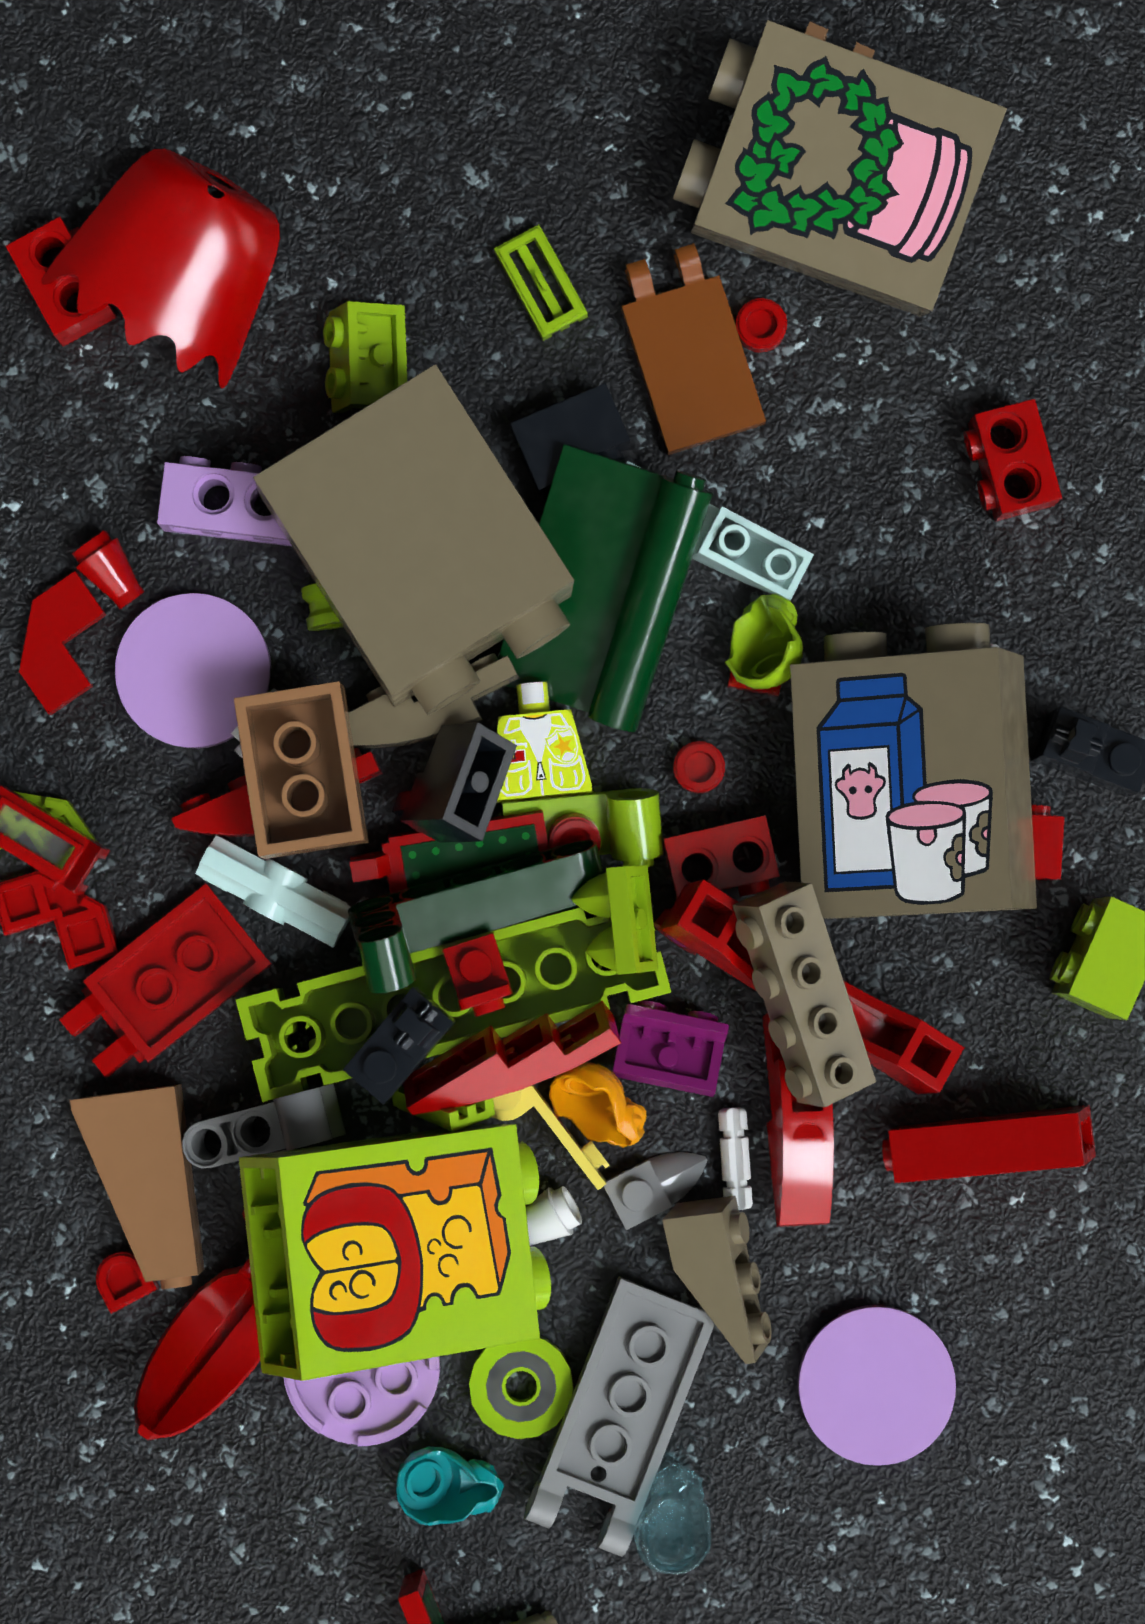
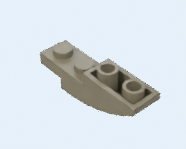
M495 653L485 656L471 664L481 680L480 683L451 704L430 715L426 714L419 701L416 702L414 696L394 707L380 686L366 694L369 703L351 712L348 708L354 748L396 747L429 741L437 738L441 725L480 722L483 719L474 701L519 679V676L508 656L498 660Z

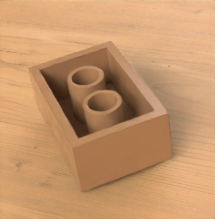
M340 681L234 698L258 857L269 859L369 843L345 688Z

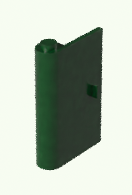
M564 444L539 526L574 579L571 597L558 604L570 622V626L548 643L518 659L504 639L498 660L508 656L519 676V679L506 686L517 689L516 685L547 682L549 700L589 712L588 717L600 724L628 732L637 731L713 495L712 492L704 489L706 482L704 478L677 470L674 478Z

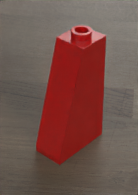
M1090 1104L897 1126L888 1131L889 1140H883L882 1145L884 1166L886 1171H893L894 1183L1081 1167L1096 1157Z

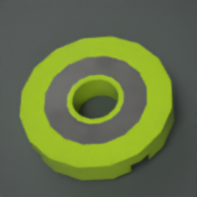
M540 1336L539 1339L484 1348L474 1362L469 1381L471 1403L481 1421L497 1434L515 1439L538 1437L554 1428L565 1414L573 1393L571 1368L561 1349L543 1336ZM517 1371L528 1372L536 1381V1391L527 1399H516L507 1391V1379Z

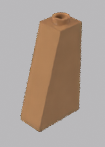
M181 1084L70 1100L72 1114L145 1282L160 1280L161 1289L192 1285V1276L199 1275L205 1268L192 1165L186 1159L182 1147V1140L187 1131Z

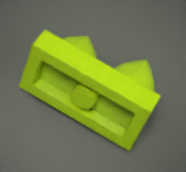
M648 865L606 868V873L587 881L571 899L577 906L590 914L611 918L612 926L603 930L593 939L586 950L587 954L601 966L616 971L617 975L658 971Z

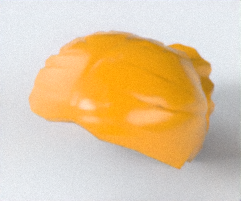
M585 1062L574 1069L557 1075L551 1082L549 1097L554 1113L558 1117H565L571 1120L587 1140L608 1142L611 1145L624 1148L639 1142L644 1135L643 1126L646 1121V1109L644 1106L632 1102L630 1098L624 1095L621 1081L607 1067Z

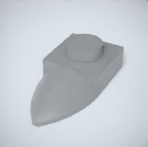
M666 1153L649 1158L607 1179L604 1188L625 1229L628 1230L671 1208L674 1203L683 1198L702 1175L707 1159L703 1155L694 1153Z

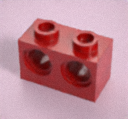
M58 217L6 245V248L53 335L64 347L117 317L110 304L102 305L86 314L67 311L68 299L79 291V280L76 275L61 277L48 285L42 284V279L48 270V267H44L42 264L45 253L55 247L64 248L79 230V227L69 230L62 218Z
M1036 400L1023 401L973 416L968 423L969 430L964 431V442L969 459L971 461L978 460L983 480L977 481V489L983 509L985 511L992 510L994 521L997 522L1054 507L1062 499V494ZM1004 426L1010 429L1015 436V446L1010 449H1002L996 446L991 439V428ZM1009 475L1022 477L1029 487L1028 496L1023 499L1010 496L1005 490V477Z
M766 815L663 839V848L676 900L684 886L690 884L682 874V863L686 857L691 855L703 856L709 862L711 873L707 880L708 883L721 891L738 887L740 897L763 892L770 888L768 880L780 877ZM749 843L759 850L761 863L757 870L746 873L740 871L734 865L732 856L737 845Z

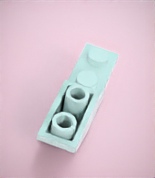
M627 461V464H630V465L639 467V466H637V465H635V464H633V463ZM709 504L692 559L769 594H776L791 601L814 554L723 506L719 509Z

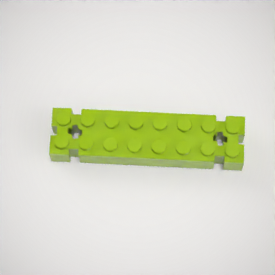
M576 908L410 953L417 977L416 981L396 991L388 993H372L369 991L363 966L297 983L300 993L298 997L286 1000L283 988H278L236 999V1004L246 1040L260 1039L264 1058L252 1061L262 1102L309 1089L306 1077L321 1073L323 1085L351 1079L352 1077L343 1068L412 987H418L456 1020V1023L427 1055L426 1058L444 1054L490 1025L503 1038L511 1035L545 1013L556 1024L571 1020L602 1000L610 1009L607 996L627 991L630 1003L671 993L662 954L657 952L658 971L617 975V972L614 970H601L602 966L599 964L596 967L586 950L599 933L612 926L611 918L597 916L586 919L584 910ZM494 933L513 994L503 997L505 1008L475 1017L472 1007L462 1011L460 1009L459 999L442 949ZM300 1021L306 1022V1029L313 1027L316 1033V1038L309 1041L310 1050L308 1051L300 1050L302 1044L293 1045L290 1034L298 1031L297 1023Z

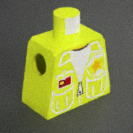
M547 682L516 685L519 714L498 717L497 734L516 744L517 747L496 803L592 793V783L571 709L550 711Z

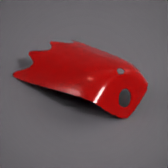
M166 148L153 149L140 157L111 188L55 258L45 273L42 284L48 285L61 277L76 275L79 280L78 313L86 314L105 304L115 305L119 308L125 320L127 343L129 345H136L152 336H168L175 343L176 364L178 371L181 373L192 368L206 356H214L218 364L219 386L223 389L228 384L237 365L268 282L279 245L280 225L273 211L220 173ZM207 173L221 179L222 181L230 185L233 189H230L218 183L217 181L212 179ZM208 185L214 186L225 195L221 198L213 197L208 192Z

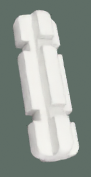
M741 1107L723 1108L718 1113L719 1131H723L724 1137L720 1138L722 1180L726 1181L727 1187L723 1188V1197L736 1196L738 1209L746 1210L751 1208L753 1204L752 1187L747 1186V1180L751 1179L748 1137H744V1130H748L747 1112Z

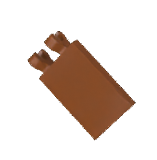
M695 243L675 249L676 255L673 256L683 287L656 295L646 259L627 264V270H625L634 302L623 305L621 311L667 455L750 430L766 423L720 275L704 279Z

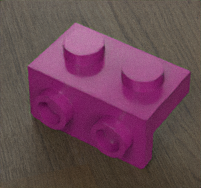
M643 1000L638 1001L636 1005L627 1004L619 1034L621 1044L617 1045L612 1072L617 1078L714 1097L729 1025L718 1022L719 1018L707 1012L690 1011L686 1016L667 1012L665 1005L653 1001Z

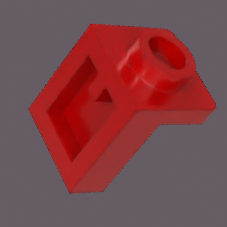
M494 933L442 949L459 999L458 1003L461 1011L472 1007L475 1017L506 1007L503 997L513 994Z

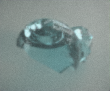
M673 1463L671 1467L657 1472L650 1489L652 1500L643 1509L638 1518L634 1537L640 1559L651 1570L673 1575L685 1574L698 1567L709 1553L711 1547V1519L709 1507L703 1501V1478L679 1463Z

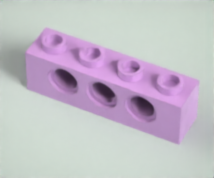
M181 456L179 464L165 462L157 524L163 531L292 546L272 515L261 516L255 513V502L260 494L253 477L261 473V466L232 462L230 470L211 468L210 460L192 456ZM215 486H223L229 489V500L224 507L218 510H210L204 507V496L209 489Z

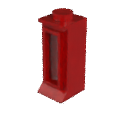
M0 784V847L60 883L71 892L84 894L88 888V885L84 883L86 877L98 858L106 859L111 850L10 788Z

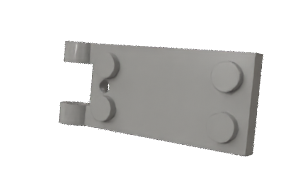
M618 1277L540 1478L534 1485L524 1513L525 1520L549 1529L555 1521L568 1486L613 1504L601 1526L597 1548L621 1557L625 1555L715 1325L703 1309ZM596 1466H601L605 1469V1476L601 1480H594L591 1477V1471Z

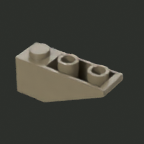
M736 1196L676 1203L662 1219L673 1270L745 1364L756 1363L768 1346V1343H770L772 1331L769 1316L766 1312H761L757 1295L761 1285L759 1269L755 1262H750L746 1245L750 1234L747 1217L744 1212H739Z

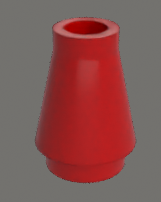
M106 530L72 553L79 563L76 569L114 601L119 609H122L145 592L138 583L118 538L113 540Z

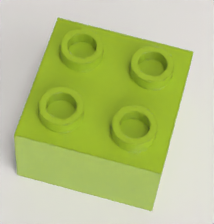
M1112 896L1092 899L1090 906L1083 903L1074 918L1070 931L1077 935L1069 953L1062 951L1054 963L1049 979L1056 983L1051 993L1105 1018L1128 1020L1145 981V911Z

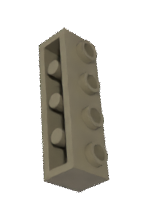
M783 882L732 905L737 918V936L741 944L747 949L754 969L752 973L753 985L757 993L764 1000L770 1018L768 1025L769 1033L775 1045L780 1048L787 1069L785 1081L797 1102L827 1107L876 1083L812 883Z

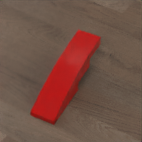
M602 1000L559 1027L545 1013L506 1038L501 1039L490 1025L414 1071L403 1083L406 1107L412 1115L439 1111L440 1109L467 1106L522 1090L574 1069L621 1044L614 1015Z

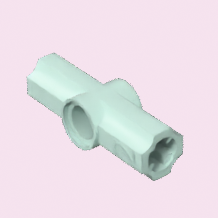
M218 835L215 836L206 849L195 873L202 877L203 880L243 899V904L282 925L286 922L331 947H335L350 921L348 909L351 906L347 905L348 903L306 883L308 881L307 878L271 859L263 860Z

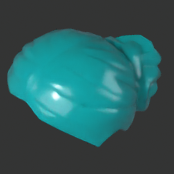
M430 1446L412 1452L400 1465L396 1480L397 1500L404 1513L419 1524L427 1526L464 1521L469 1515L490 1513L498 1503L504 1488V1481L499 1478L492 1464L476 1459L466 1461L450 1449Z

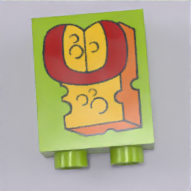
M516 1124L470 1125L454 1132L447 1129H437L239 1157L262 1373L305 1381L540 1338L537 1310L544 1309L549 1303L551 1278L542 1252L536 1247H530L525 1205L532 1204L537 1198L539 1171L531 1148L524 1142H518Z

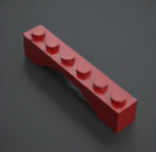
M704 879L686 884L660 930L756 991L752 981L754 969L748 951L741 944L736 933L737 918L732 905L738 903V901ZM844 981L870 1064L916 1094L940 1093L965 1047L923 1020L886 1004Z

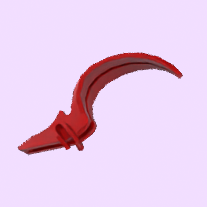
M250 1259L242 1266L223 1270L200 1287L179 1310L159 1339L143 1370L135 1394L134 1413L136 1431L146 1440L173 1437L187 1431L207 1418L238 1389L260 1362Z

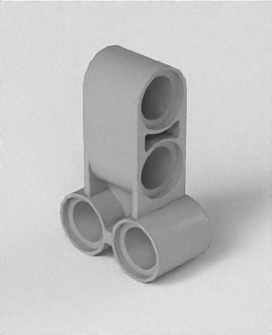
M334 1084L273 1099L274 1102L200 1121L190 1126L184 1134L182 1140L184 1155L196 1167L213 1168L239 1161V1157L265 1154L285 1148L286 1150H293L346 1135ZM257 1116L264 1118L270 1126V1137L266 1143L260 1142L253 1133V1123ZM209 1129L215 1131L221 1140V1149L217 1156L212 1155L205 1147L204 1138Z

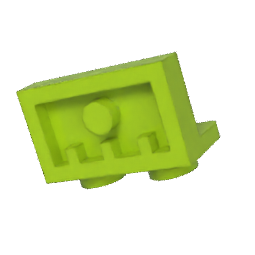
M347 301L329 312L323 330L324 343L330 348V368L326 374L325 389L327 396L331 398L333 413H345L352 408L364 409L408 382L405 305Z

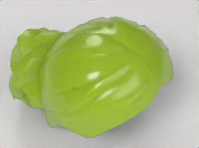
M776 594L761 595L744 609L743 615L734 622L729 659L725 663L737 682L753 689H769L777 687L791 678L790 665L800 664L803 658V643L795 629L798 614L791 601Z

